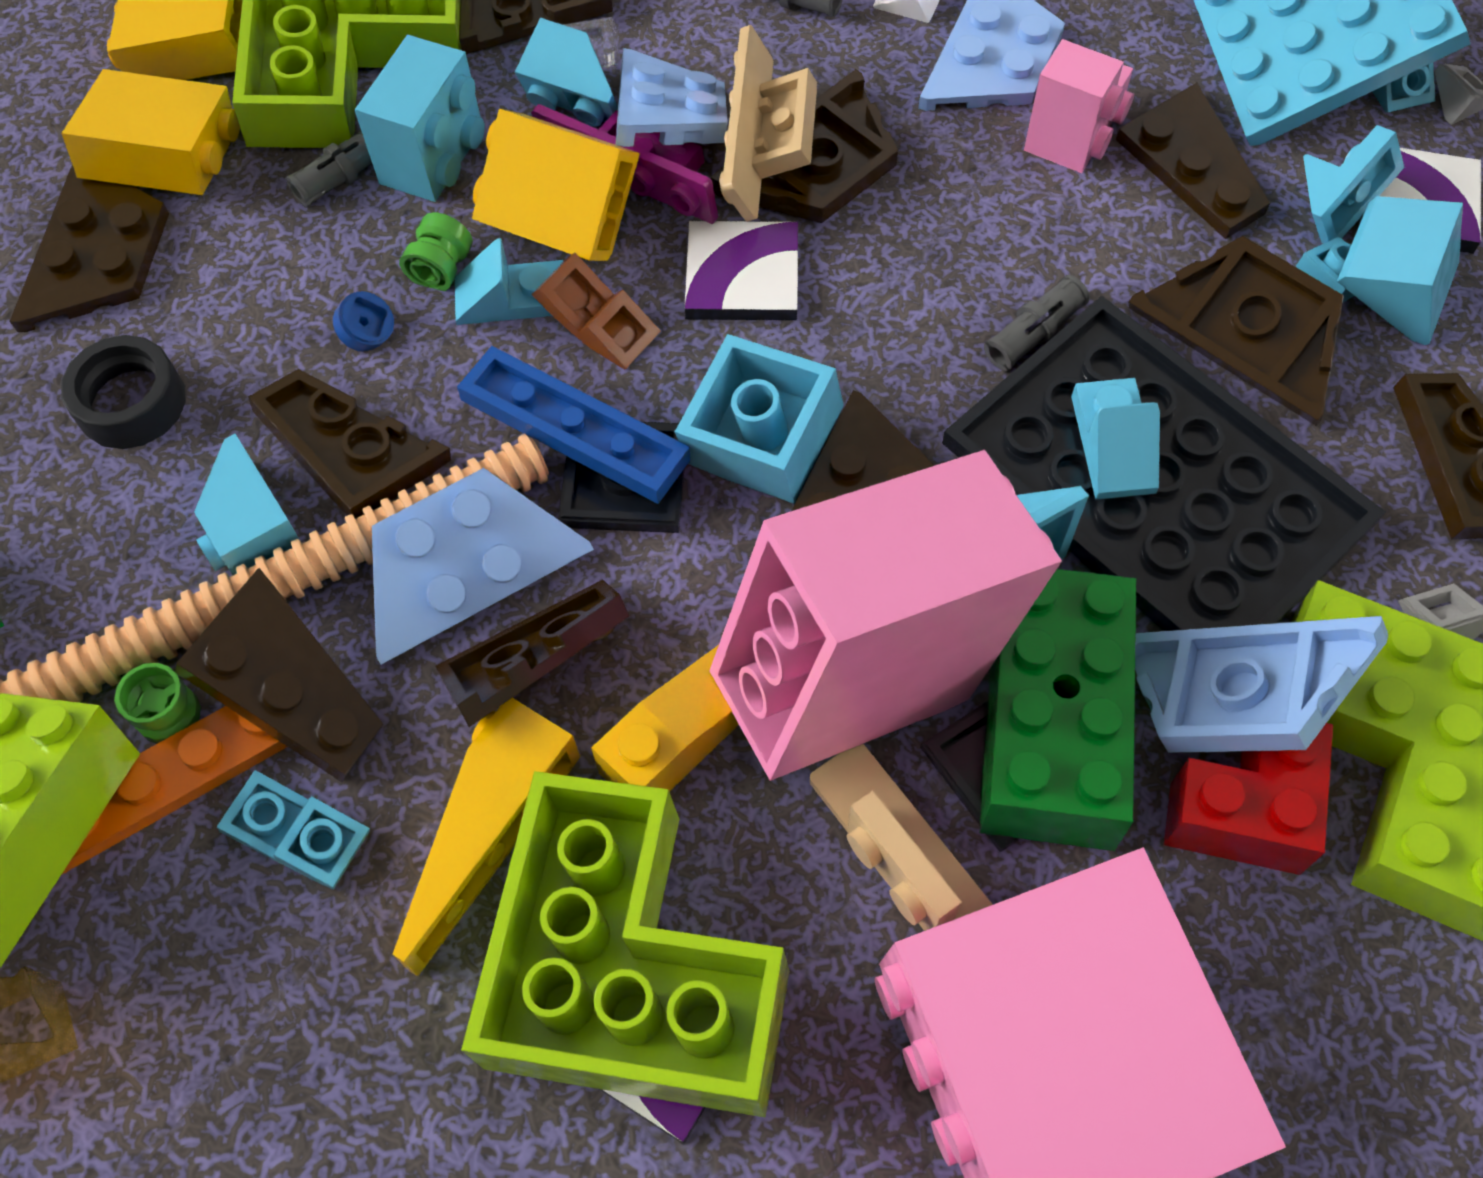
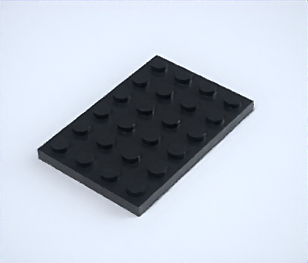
M1102 295L944 431L942 444L959 458L985 450L1001 474L1009 479L1016 495L1081 486L1089 496L1068 550L1097 574L1136 578V607L1164 631L1280 623L1309 593L1317 580L1321 581L1386 513L1381 507ZM1135 378L1141 403H1158L1160 410L1159 488L1156 494L1095 500L1071 396L1076 383Z

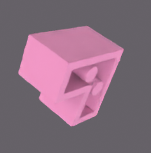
M1062 39L1039 76L1024 151L1083 173L1091 157L1101 160L1113 135L1114 129L1110 125L1112 122L1121 125L1133 102L1134 93L1127 91L1133 68L1123 65V61Z

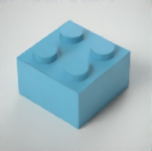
M408 34L355 108V113L379 184L436 202L445 186L451 187L456 183L460 173L461 161L470 148L476 149L479 147L484 136L485 124L480 116L475 95V81L471 78L466 52Z
M727 334L675 430L678 441L690 447L691 460L688 464L731 482L795 504L844 406L836 368Z

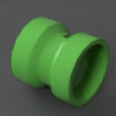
M427 213L416 229L417 241L411 242L406 247L400 258L399 265L403 273L415 284L446 291L451 287L457 275L456 263L462 262L467 257L472 247L473 239L466 227L456 219L442 213Z
M145 663L135 667L122 677L116 688L114 701L118 712L150 742L158 744L200 719L201 706L197 696L184 684V681L167 665Z

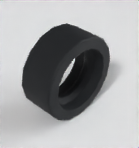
M121 335L104 338L84 348L69 363L61 380V400L69 414L88 438L104 447L127 449L148 444L164 435L179 420L186 403L185 384L162 347L144 337ZM138 370L155 374L156 379L151 391L139 403L126 410L111 413L93 410L92 403L97 392L109 380L122 373Z

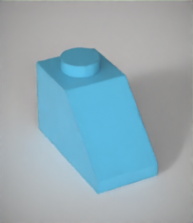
M233 434L224 439L194 511L206 532L205 535L196 539L215 571L227 566L232 575L237 574V566L245 564L247 568L256 565L254 559L259 556H264L266 560L274 557L273 550L281 547L283 551H287L292 548L291 541L299 539L237 435Z

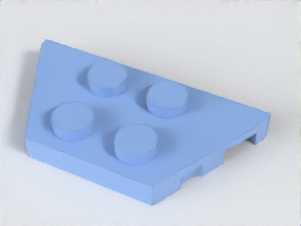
M967 0L922 91L918 109L931 111L936 109V104L965 102L967 108L988 107L996 103L1007 106L1032 104L1036 95L1039 76L1059 44L1065 22L1035 0Z
M623 48L616 131L617 146H633L635 133L660 132L659 141L663 145H683L689 142L700 144L724 143V135L728 124L725 82L717 80L711 74L691 71L632 49Z
M485 468L372 525L375 637L378 661L381 665L582 557L594 550L587 539Z
M1374 616L1136 633V678L1141 692L1150 707V715L1157 734L1168 753L1306 750L1387 643L1388 631L1382 617Z

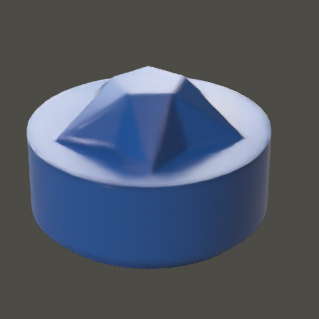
M360 291L349 294L339 304L333 315V327L338 338L346 346L353 350L364 352L379 347L390 337L394 328V317L384 300L375 294Z

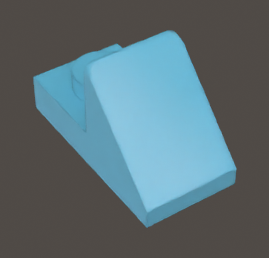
M1376 125L1360 144H1357L1349 151L1344 163L1340 167L1308 154L1303 156L1311 212L1321 243L1324 244L1337 237L1343 238L1365 213L1369 201L1380 196L1405 168L1395 131Z
M502 239L494 240L455 277L456 324L552 316L531 294L560 266L563 260L508 265Z
M1135 378L1076 383L1071 398L1095 500L1156 494L1159 488L1160 410L1158 403H1141Z

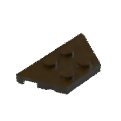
M855 69L816 98L811 164L763 178L761 181L759 207L823 223L897 165L898 149L890 132L882 126V115L876 102L870 103L864 91L865 79L860 71ZM724 167L711 176L714 194L723 197L719 178L721 172L724 171Z
M72 165L9 321L17 332H28L35 330L34 323L64 314L69 319L92 313L101 306H116L139 299L169 216L164 203L132 185L77 178Z
M1241 236L1217 249L1211 258L1191 263L1175 272V278L1147 293L1141 290L1128 301L1129 309L1310 423L1317 426L1322 420L1344 297L1341 293L1246 237Z
M853 390L792 511L935 465L862 393Z

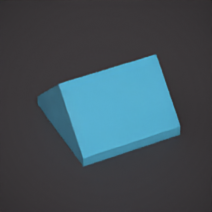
M1375 197L1367 205L1337 282L1410 340L1423 345L1430 344L1459 264L1463 203Z

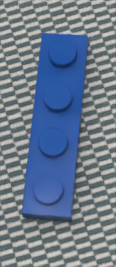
M494 346L487 350L457 386L461 401L659 504L691 460L689 446Z

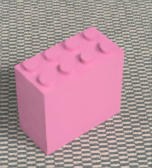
M985 450L781 514L763 521L712 662L710 673L771 781L944 712L969 700L1062 560L1054 550L1048 535L1038 527L1015 494L1009 479L1001 474Z
M1144 847L897 941L879 963L883 975L875 977L874 980L880 1001L890 1020L897 1017L901 1018L911 1043L910 1046L902 1049L907 1069L919 1092L929 1088L940 1116L939 1119L931 1121L935 1140L947 1165L952 1166L958 1163L964 1178H1215L1286 1148Z

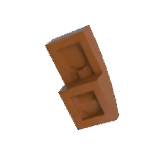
M575 252L567 257L531 294L575 337L590 349L624 370L661 332L623 289L613 294Z

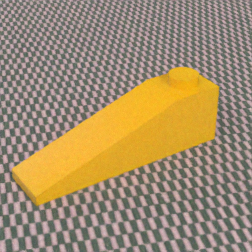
M719 645L638 703L591 747L598 773L606 781L668 789L670 792L739 725L710 673V668Z
M514 698L502 704L497 711L494 710L482 718L474 729L472 743L467 749L392 955L416 976L420 975L514 848L534 771L567 776L580 758L572 734Z

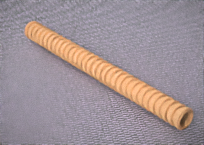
M523 434L518 437V444L512 446L509 442L501 445L502 451L496 454L493 450H488L484 453L485 459L478 462L473 457L467 460L468 467L461 470L456 465L450 468L451 475L444 478L440 473L432 477L433 483L426 486L421 481L415 484L416 491L410 494L404 489L398 492L399 499L390 502L389 498H384L380 500L382 507L373 510L371 506L363 508L364 515L356 519L353 514L345 516L347 523L337 527L335 522L328 524V532L319 535L318 531L315 530L309 533L310 540L301 543L299 539L291 541L292 548L287 551H283L281 547L273 550L274 557L266 560L264 556H259L254 559L256 565L247 568L245 564H241L236 567L237 574L229 576L224 572L217 576L219 582L213 585L208 581L199 584L200 591L194 594L189 589L180 593L181 600L176 602L171 598L163 600L161 602L162 608L157 611L153 607H148L143 610V617L140 619H136L133 615L124 618V626L118 628L115 624L109 625L104 628L105 635L101 637L96 633H92L85 637L86 644L70 643L66 645V653L64 654L58 651L47 654V662L41 663L39 660H34L27 663V671L25 672L18 668L7 673L6 681L0 679V693L79 703L83 701V693L88 692L91 695H96L102 692V684L106 682L110 686H115L121 681V675L127 674L135 667L145 663H159L158 658L162 656L170 660L177 656V649L181 647L188 650L258 568L262 570L286 602V598L294 595L297 599L305 596L304 589L312 586L314 590H319L323 588L321 582L323 580L331 578L333 582L341 579L340 572L348 569L353 574L359 570L357 564L364 561L368 565L373 564L372 525L482 468H485L515 490L520 488L522 492H527L531 490V483L536 480L540 485L548 482L547 475H549V471L534 440Z

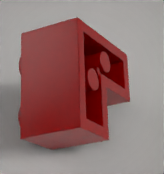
M1326 723L1306 750L1242 751L1240 768L1188 758L1170 785L1164 845L1301 875L1325 853L1333 724Z

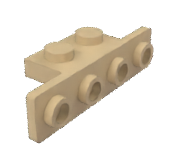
M752 25L740 28L738 51L734 53L736 69L733 90L729 94L731 107L729 128L724 135L726 146L724 171L721 172L719 178L724 199L727 203L735 206L746 222L758 218L761 181L763 178L811 164L817 81L809 68L772 80L773 58Z
M864 744L837 754L810 774V785L848 832L847 840L856 856L867 868H876L890 886L889 893L894 904L912 925L919 924L926 931L993 905Z

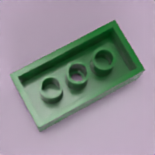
M1057 569L991 666L979 833L1115 851L1133 823L1136 578Z

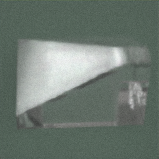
M612 17L564 24L587 33L603 71L617 69L620 30Z

